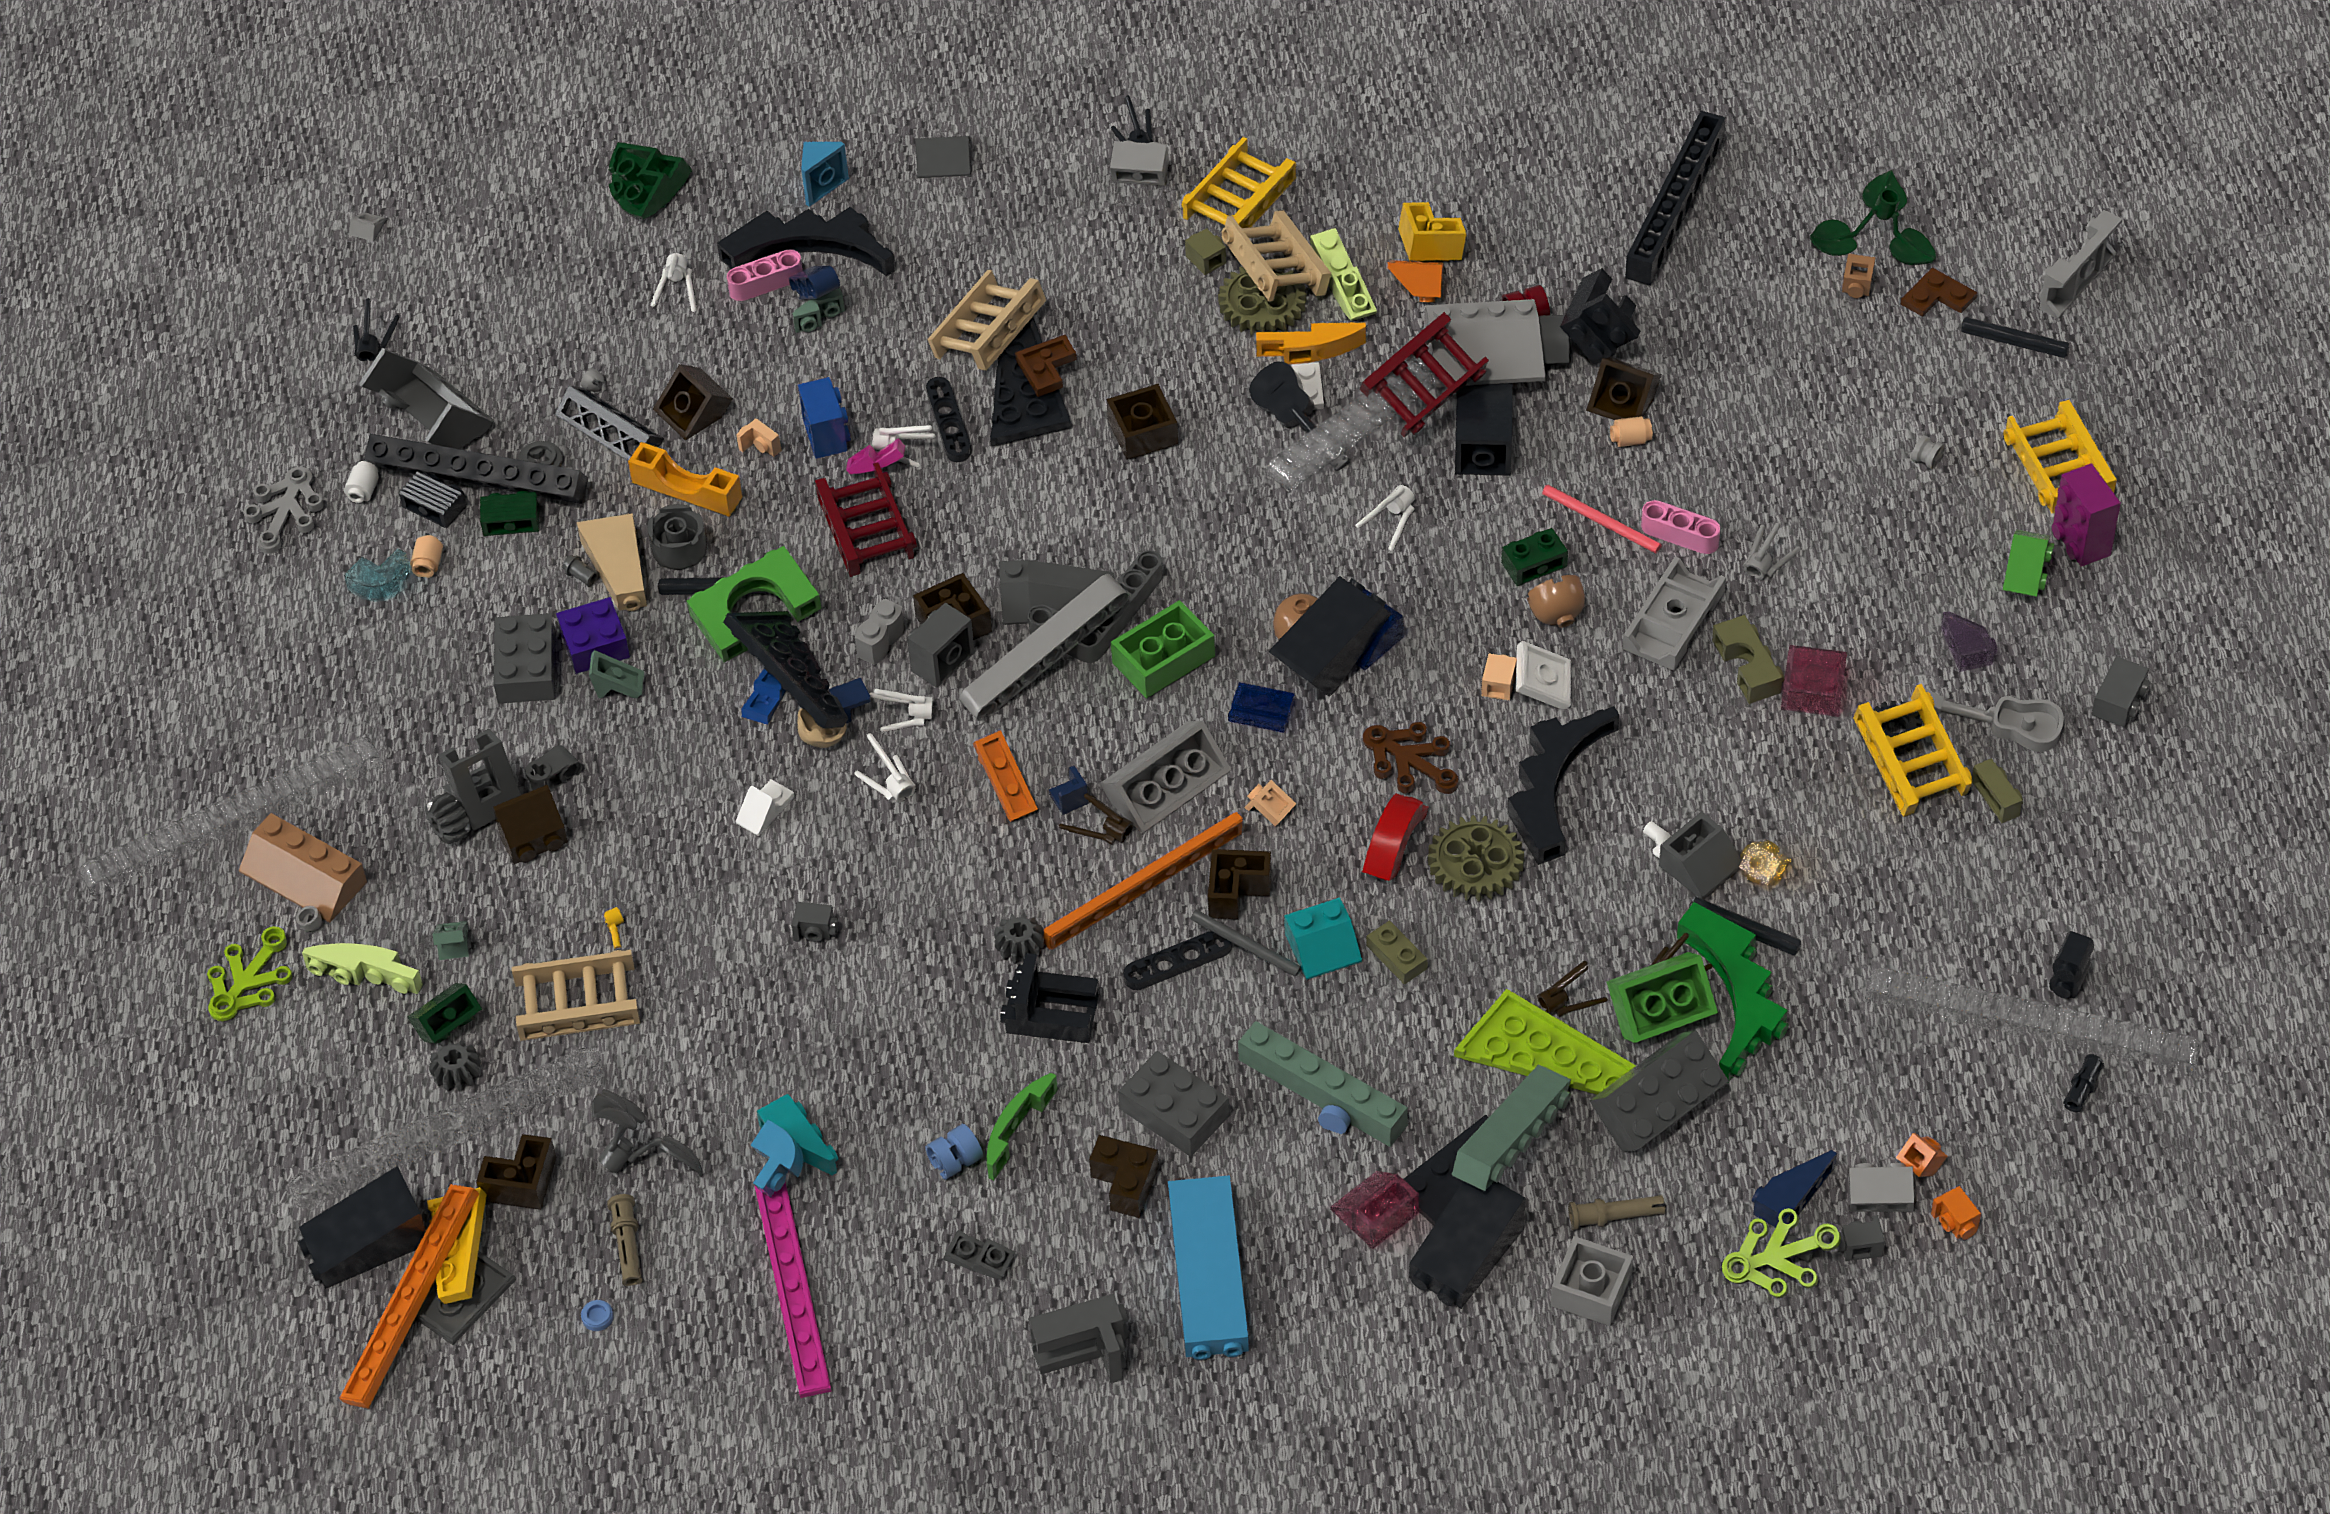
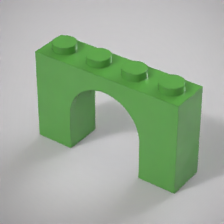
M785 546L767 552L763 558L754 563L744 565L738 572L729 577L721 578L712 587L695 593L687 600L690 616L723 662L748 650L739 639L732 635L731 630L723 623L727 613H731L734 604L742 596L755 591L770 592L783 601L797 622L822 609L818 592Z

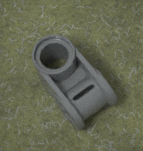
M557 745L546 754L527 765L525 772L529 780V792L544 786V781L552 792L562 784L567 783V779L576 774L578 776L582 770V764L564 746Z

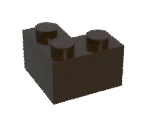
M964 573L913 595L915 617L920 624H923L934 610H938L944 603H947L971 619L973 640L992 632L990 610Z
M1212 849L1208 886V916L1218 919H1238L1240 895L1270 896L1272 876L1271 851Z
M522 1134L514 1160L484 1156L476 1183L477 1187L487 1194L486 1202L541 1210L557 1158L552 1138Z
M1098 1135L1089 1159L1091 1178L1112 1183L1109 1191L1110 1211L1140 1218L1159 1169L1158 1149Z

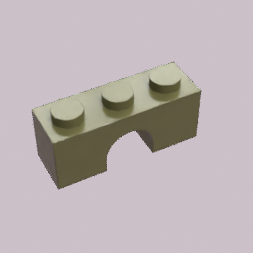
M1745 615L1713 625L1712 642L1724 662L1736 658L1749 662L1738 667L1737 684L1748 703L1751 704L1780 694L1782 682H1784L1783 672L1772 661L1768 646L1763 645L1760 641L1756 626L1750 624Z

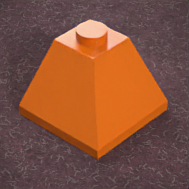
M1390 260L1388 262L1387 268L1413 296L1419 297V302H1435L1436 297L1441 298L1444 263Z

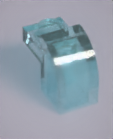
M397 548L380 566L362 557L344 574L348 591L364 600L373 602L393 598L400 593L398 581H403L410 570L407 554Z

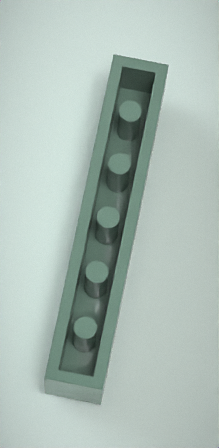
M1255 1021L1238 1041L1239 1061L1321 1108L1334 1105L1344 1109L1350 1116V1124L1387 1146L1391 1147L1408 1126V1107L1259 1022Z
M1538 1064L1458 1150L1452 1176L1483 1191H1486L1493 1182H1499L1506 1167L1511 1168L1520 1152L1525 1153L1531 1140L1534 1137L1538 1138L1544 1126L1554 1121L1558 1110L1566 1108L1571 1098V1093L1568 1092L1571 1079Z

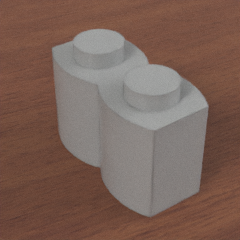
M883 599L875 605L871 611L870 619L864 621L855 633L858 658L873 665L885 658L889 651V645L895 643L904 632L905 625L901 605L887 599Z

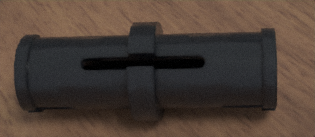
M2094 1054L2086 1055L2081 1069L2078 1073L2074 1074L2071 1080L2072 1087L2063 1101L2064 1107L2069 1111L2080 1112L2087 1096L2094 1091L2096 1078L2104 1066L2103 1060L2099 1056Z

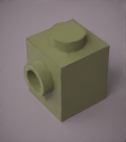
M1207 228L1191 235L1185 240L1186 257L1204 275L1226 264V246H1224L1222 240L1217 235L1214 236Z

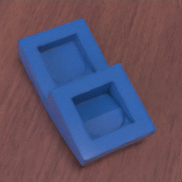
M765 668L754 681V692L741 708L743 718L768 725L786 690L782 688L781 683L772 674L767 672Z

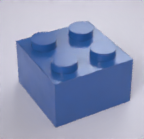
M830 377L798 384L802 419L815 459L846 452V442L851 441L848 426L844 425L848 423L846 409L839 405V403H842L839 388H833Z

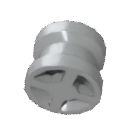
M1923 435L1916 443L1911 459L1915 462L1922 461L1926 464V467L1933 469L1944 454L1945 444L1940 442L1934 443L1930 437Z

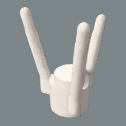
M673 253L667 257L666 267L662 271V277L651 302L652 307L656 305L667 279L678 282L685 278L691 311L695 312L697 310L691 278L692 269L687 268L688 260L684 255Z
M931 425L898 428L880 427L874 430L872 445L874 450H881L898 438L925 439L935 438L936 435L933 433H913L932 430ZM906 457L898 460L915 467L920 466L918 462Z
M1404 485L1397 486L1386 499L1355 526L1357 528L1361 527L1386 507L1394 514L1403 513L1388 547L1392 551L1399 540L1409 515L1414 511V507L1411 505L1415 500L1413 492Z
M874 689V693H869L872 698L909 704V716H914L912 720L883 726L880 728L882 732L911 726H924V720H932L933 697L914 696L881 689Z
M871 733L867 734V738L892 773L886 779L887 789L859 771H855L854 774L883 794L888 801L895 798L897 802L905 800V797L912 796L916 785L910 779L897 755L893 756L898 768L897 770Z

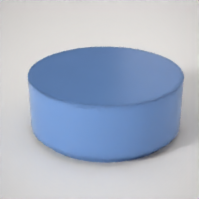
M1328 1105L1322 1109L1318 1122L1324 1129L1343 1134L1346 1132L1351 1119L1344 1109Z
M594 1300L587 1303L581 1311L584 1326L592 1331L606 1329L613 1321L611 1306L602 1300Z

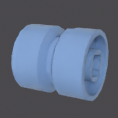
M961 1124L949 1131L946 1139L939 1137L925 1146L927 1156L934 1168L944 1169L940 1175L945 1180L959 1173L961 1165L968 1167L983 1158V1151L977 1138L965 1124Z

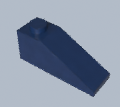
M1830 1150L1772 1177L1765 1187L1760 1186L1756 1190L1752 1198L1754 1203L1753 1215L1775 1228L1779 1223L1778 1217L1782 1210L1789 1208L1799 1215L1835 1168L1837 1153ZM1790 1213L1786 1214L1783 1218L1785 1224H1790L1794 1221V1215Z

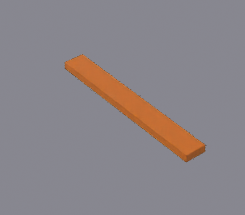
M1236 811L1044 928V944L1049 950H1053L1210 854L1212 849H1218L1241 835L1243 818Z
M450 1184L339 1397L342 1402L363 1408H369L479 1195L475 1188Z

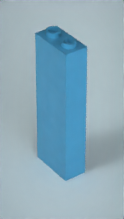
M1230 1175L1168 1181L1185 1355L1196 1360H1204L1211 1355L1224 1354L1228 1357L1239 1356L1243 1352L1249 1351Z

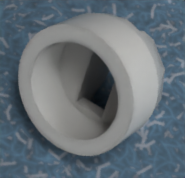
M591 367L584 374L581 380V387L595 392L601 388L593 384V382L596 381V384L602 382L604 384V377L599 371Z
M306 906L297 913L296 922L306 932L316 931L322 924V917L316 907Z

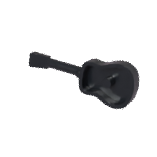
M1280 361L1273 362L1263 368L1253 378L1249 387V393L1252 400L1262 410L1275 415L1277 420L1287 428L1300 424L1324 451V456L1336 471L1350 463V459L1334 443L1331 444L1308 417L1314 409V402L1304 392L1299 375L1289 364Z

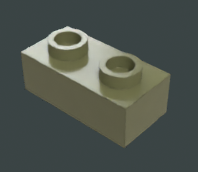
M1992 758L1974 765L1972 783L2000 822L2005 823L2019 817L2023 798L2019 790L2013 788L2009 783L2003 768L1998 767Z
M1390 920L1366 936V946L1403 984H1406L1428 969V959Z

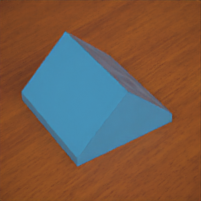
M841 141L803 143L801 172L805 201L809 207L849 179L845 144Z

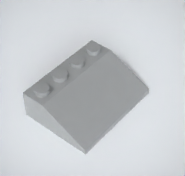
M1534 299L1426 305L1424 328L1445 312L1451 318L1447 328L1449 330L1448 334L1476 364L1485 356L1489 360L1485 368L1486 374L1474 383L1471 380L1466 385L1545 381L1540 324ZM1434 339L1427 345L1429 353L1455 381L1468 372L1440 341L1437 342ZM1433 373L1435 386L1446 387Z

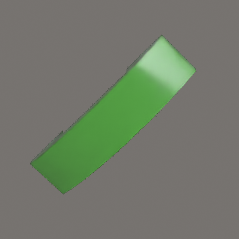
M1049 1073L1029 1084L1009 1102L999 1116L992 1130L987 1148L989 1179L994 1181L1010 1159L1007 1141L1029 1110L1033 1108L1043 1112L1057 1092V1078L1055 1074Z

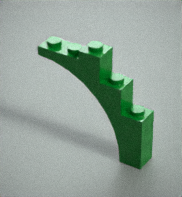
M1693 902L1678 922L1677 938L1680 939L1684 933L1689 934L1688 939L1684 943L1695 949L1712 964L1724 982L1731 998L1735 1028L1730 1045L1719 1062L1721 1070L1728 1081H1730L1734 1075L1739 1077L1747 1064L1746 1058L1749 1054L1755 1055L1759 1051L1762 1042L1771 1046L1776 1038L1781 1040L1789 1027V1024L1786 1023L1788 1010L1768 1000L1773 986L1770 985L1772 972L1752 962L1757 953V948H1755L1756 934Z

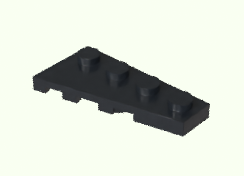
M1487 1115L1480 1118L1395 1185V1190L1433 1226L1463 1182L1452 1176L1457 1152L1489 1118Z

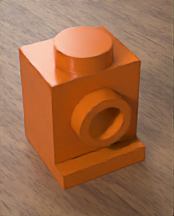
M1912 1133L1896 1158L1901 1163H1904L1906 1167L1913 1166V1172L1918 1177L1933 1176L1948 1156L1942 1152L1941 1145L1936 1140L1928 1136L1920 1137L1916 1133Z
M1960 1186L1933 1199L1931 1215L1934 1219L1939 1217V1221L1946 1232L1952 1231L1957 1239L1962 1238L1963 1240L1969 1239L1977 1232L1981 1213Z

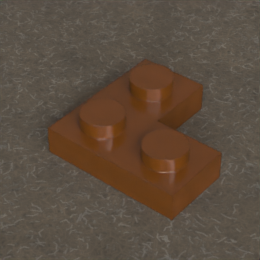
M1932 267L1901 298L1900 304L1922 317L1938 301L1962 313L1977 298V292Z
M1066 335L1015 353L1017 363L1038 397L1063 388V380L1055 368L1077 360L1076 351Z

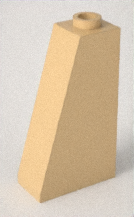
M633 513L577 522L581 544L595 569L599 572V576L618 610L636 611L640 607L647 606Z

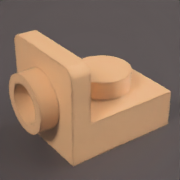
M757 418L748 425L743 426L736 435L741 452H744L753 444L761 453L768 452L773 457L782 451L779 434Z
M1270 780L1264 787L1258 784L1248 794L1247 797L1251 801L1244 808L1250 811L1255 807L1276 826L1296 803Z

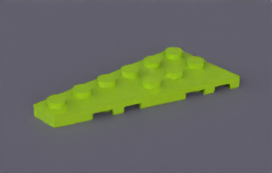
M1508 989L1501 994L1454 1049V1057L1528 1076L1539 1064L1571 1079L1570 1088L1597 1095L1636 1066Z

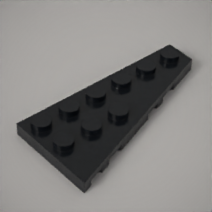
M1034 317L1029 320L998 357L992 431L990 435L991 446L1071 428L1070 418L1060 390L1058 389L1038 397L1016 361V352L1042 343Z
M789 611L727 613L723 623L731 630L732 635L748 648V652L764 665L765 670L781 683L782 688L798 701V705L815 719V723L825 729L845 726L848 716L838 698L829 693L830 684L827 679H821L819 675L821 668L807 643L798 638L800 631L797 626L791 625L790 619L792 616Z

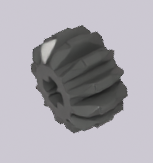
M446 792L442 795H437L426 804V819L429 821L435 835H438L440 841L451 844L463 839V836L469 833V818L455 796Z
M1011 913L1010 920L1001 919L1000 927L995 928V948L1001 952L1003 960L1011 956V960L1015 964L1018 957H1022L1024 960L1025 953L1038 955L1039 949H1043L1044 929L1042 925H1038L1035 917L1027 919L1026 914L1023 913L1021 917L1016 918Z
M449 1040L446 1047L438 1044V1052L431 1053V1063L429 1064L430 1074L433 1076L437 1086L443 1084L447 1091L453 1085H456V1088L461 1091V1083L464 1082L472 1086V1078L479 1077V1068L481 1067L480 1056L476 1053L473 1045L466 1046L463 1040L457 1044Z

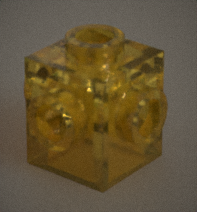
M1765 839L1764 842H1752L1744 848L1740 856L1742 861L1738 868L1746 872L1745 877L1756 884H1761L1762 882L1767 886H1772L1779 883L1792 859L1780 853L1778 845Z

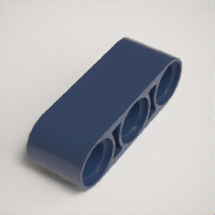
M812 266L789 277L791 289L797 291L800 295L799 299H817L840 288V280L831 266Z

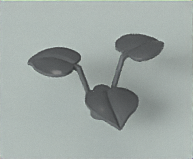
M603 1089L601 1094L599 1093L595 1096L592 1102V1117L605 1118L619 1124L614 1138L598 1158L605 1168L618 1173L627 1160L633 1163L638 1156L655 1145H659L668 1154L694 1169L700 1177L703 1176L701 1163L695 1153L685 1144L667 1135L663 1139L660 1137L655 1138L633 1153L631 1149L634 1145L623 1135L627 1128L635 1130L638 1125L637 1122L642 1124L645 1121L644 1113L635 1103L612 1091Z

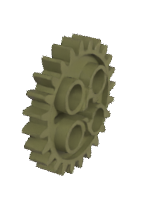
M1240 266L1239 274L1230 272V279L1224 278V286L1219 287L1218 302L1220 313H1224V320H1231V327L1240 325V332L1247 328L1250 329V335H1253L1256 330H1260V332H1266V330L1276 332L1275 328H1279L1282 331H1286V324L1294 326V319H1301V312H1305L1306 293L1304 284L1279 286L1276 289L1274 300L1268 301L1246 270ZM1285 269L1273 270L1277 276L1294 274L1293 270L1285 273Z
M1474 815L1471 816L1470 822H1466L1463 817H1460L1459 825L1449 821L1448 830L1440 827L1439 836L1433 835L1428 855L1430 875H1435L1436 884L1443 883L1444 892L1453 888V897H1457L1462 892L1466 901H1468L1471 895H1475L1477 901H1480L1482 894H1486L1491 900L1494 891L1502 896L1504 895V886L1512 889L1513 880L1519 881L1524 863L1522 842L1516 841V832L1508 834V825L1499 828L1498 819L1489 824L1487 823V816H1484L1481 822H1477Z

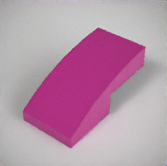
M899 438L878 452L871 445H868L848 459L846 471L849 474L874 471L873 463L879 462L881 468L886 467L904 457L905 445Z

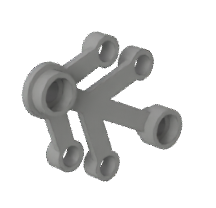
M295 467L286 473L285 479L270 486L258 484L254 487L255 499L261 503L269 501L273 495L286 491L284 496L260 507L251 504L244 508L243 513L248 523H257L261 518L276 512L269 529L262 532L258 538L259 548L263 553L272 554L281 548L282 543L279 534L289 512L296 521L298 531L307 533L314 528L312 517L309 514H305L296 501L300 491L305 498L309 511L317 512L323 508L324 504L321 495L314 493L310 487L313 477L309 469Z

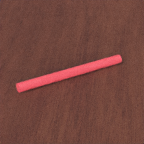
M1548 484L1543 489V495L1655 554L1662 546L1661 543Z

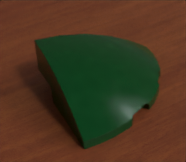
M618 142L609 164V171L612 174V182L609 183V189L612 197L626 213L636 218L646 219L664 207L677 194L691 174L692 169L683 158L663 155L657 148Z

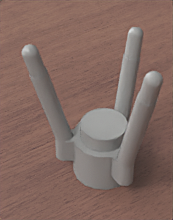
M1776 523L1761 549L1757 552L1765 530V526L1761 525L1749 556L1743 564L1746 574L1755 576L1759 580H1762L1765 576L1771 578L1775 571L1792 559L1801 548L1796 547L1772 566V557L1766 551L1779 530L1780 524Z

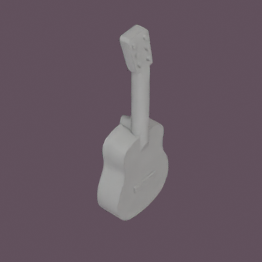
M1924 688L1926 692L1931 694L1934 700V709L1937 713L1942 711L1991 723V731L1994 736L2013 740L2029 750L2036 752L2051 750L2060 738L2064 716L2061 708L2051 701L2042 699L2019 700L2011 696H2004L1999 699L1996 707H1990L1986 711L1946 701L1944 697Z

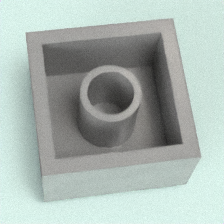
M1573 1236L1552 1285L1551 1306L1611 1326L1632 1276L1633 1256Z

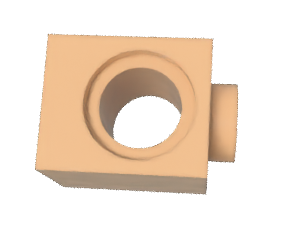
M1488 654L1482 678L1481 696L1510 701L1513 690L1512 684H1514L1516 678L1517 658L1507 655Z

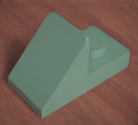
M594 650L592 652L589 677L598 698H603L611 689L631 698H638L642 694L643 670Z
M467 921L437 924L432 935L434 945H437L439 960L469 957Z

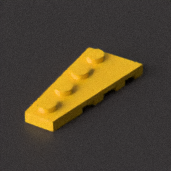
M481 1188L475 1189L479 1195L436 1276L438 1298L444 1304L472 1298L487 1195ZM443 1197L427 1200L432 1219Z

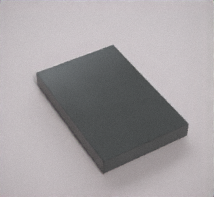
M478 1251L472 1298L444 1304L438 1298L435 1279L415 1319L454 1345L516 1281V1277Z

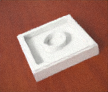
M1521 641L1517 645L1516 692L1560 709H1568L1571 706V660Z

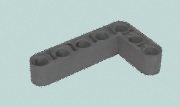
M1147 550L1137 556L1118 580V583L1129 594L1128 601L1066 654L1086 663H1094L1104 655L1111 646V641L1118 637L1163 578L1162 557L1159 553ZM1046 605L1033 606L1028 612L1029 633L1032 634L1058 611Z

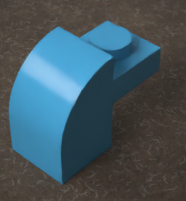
M767 1119L751 1143V1146L760 1155L768 1159L753 1184L761 1192L772 1197L774 1192L779 1191L784 1185L788 1172L799 1177L803 1167V1154L799 1144L787 1131Z

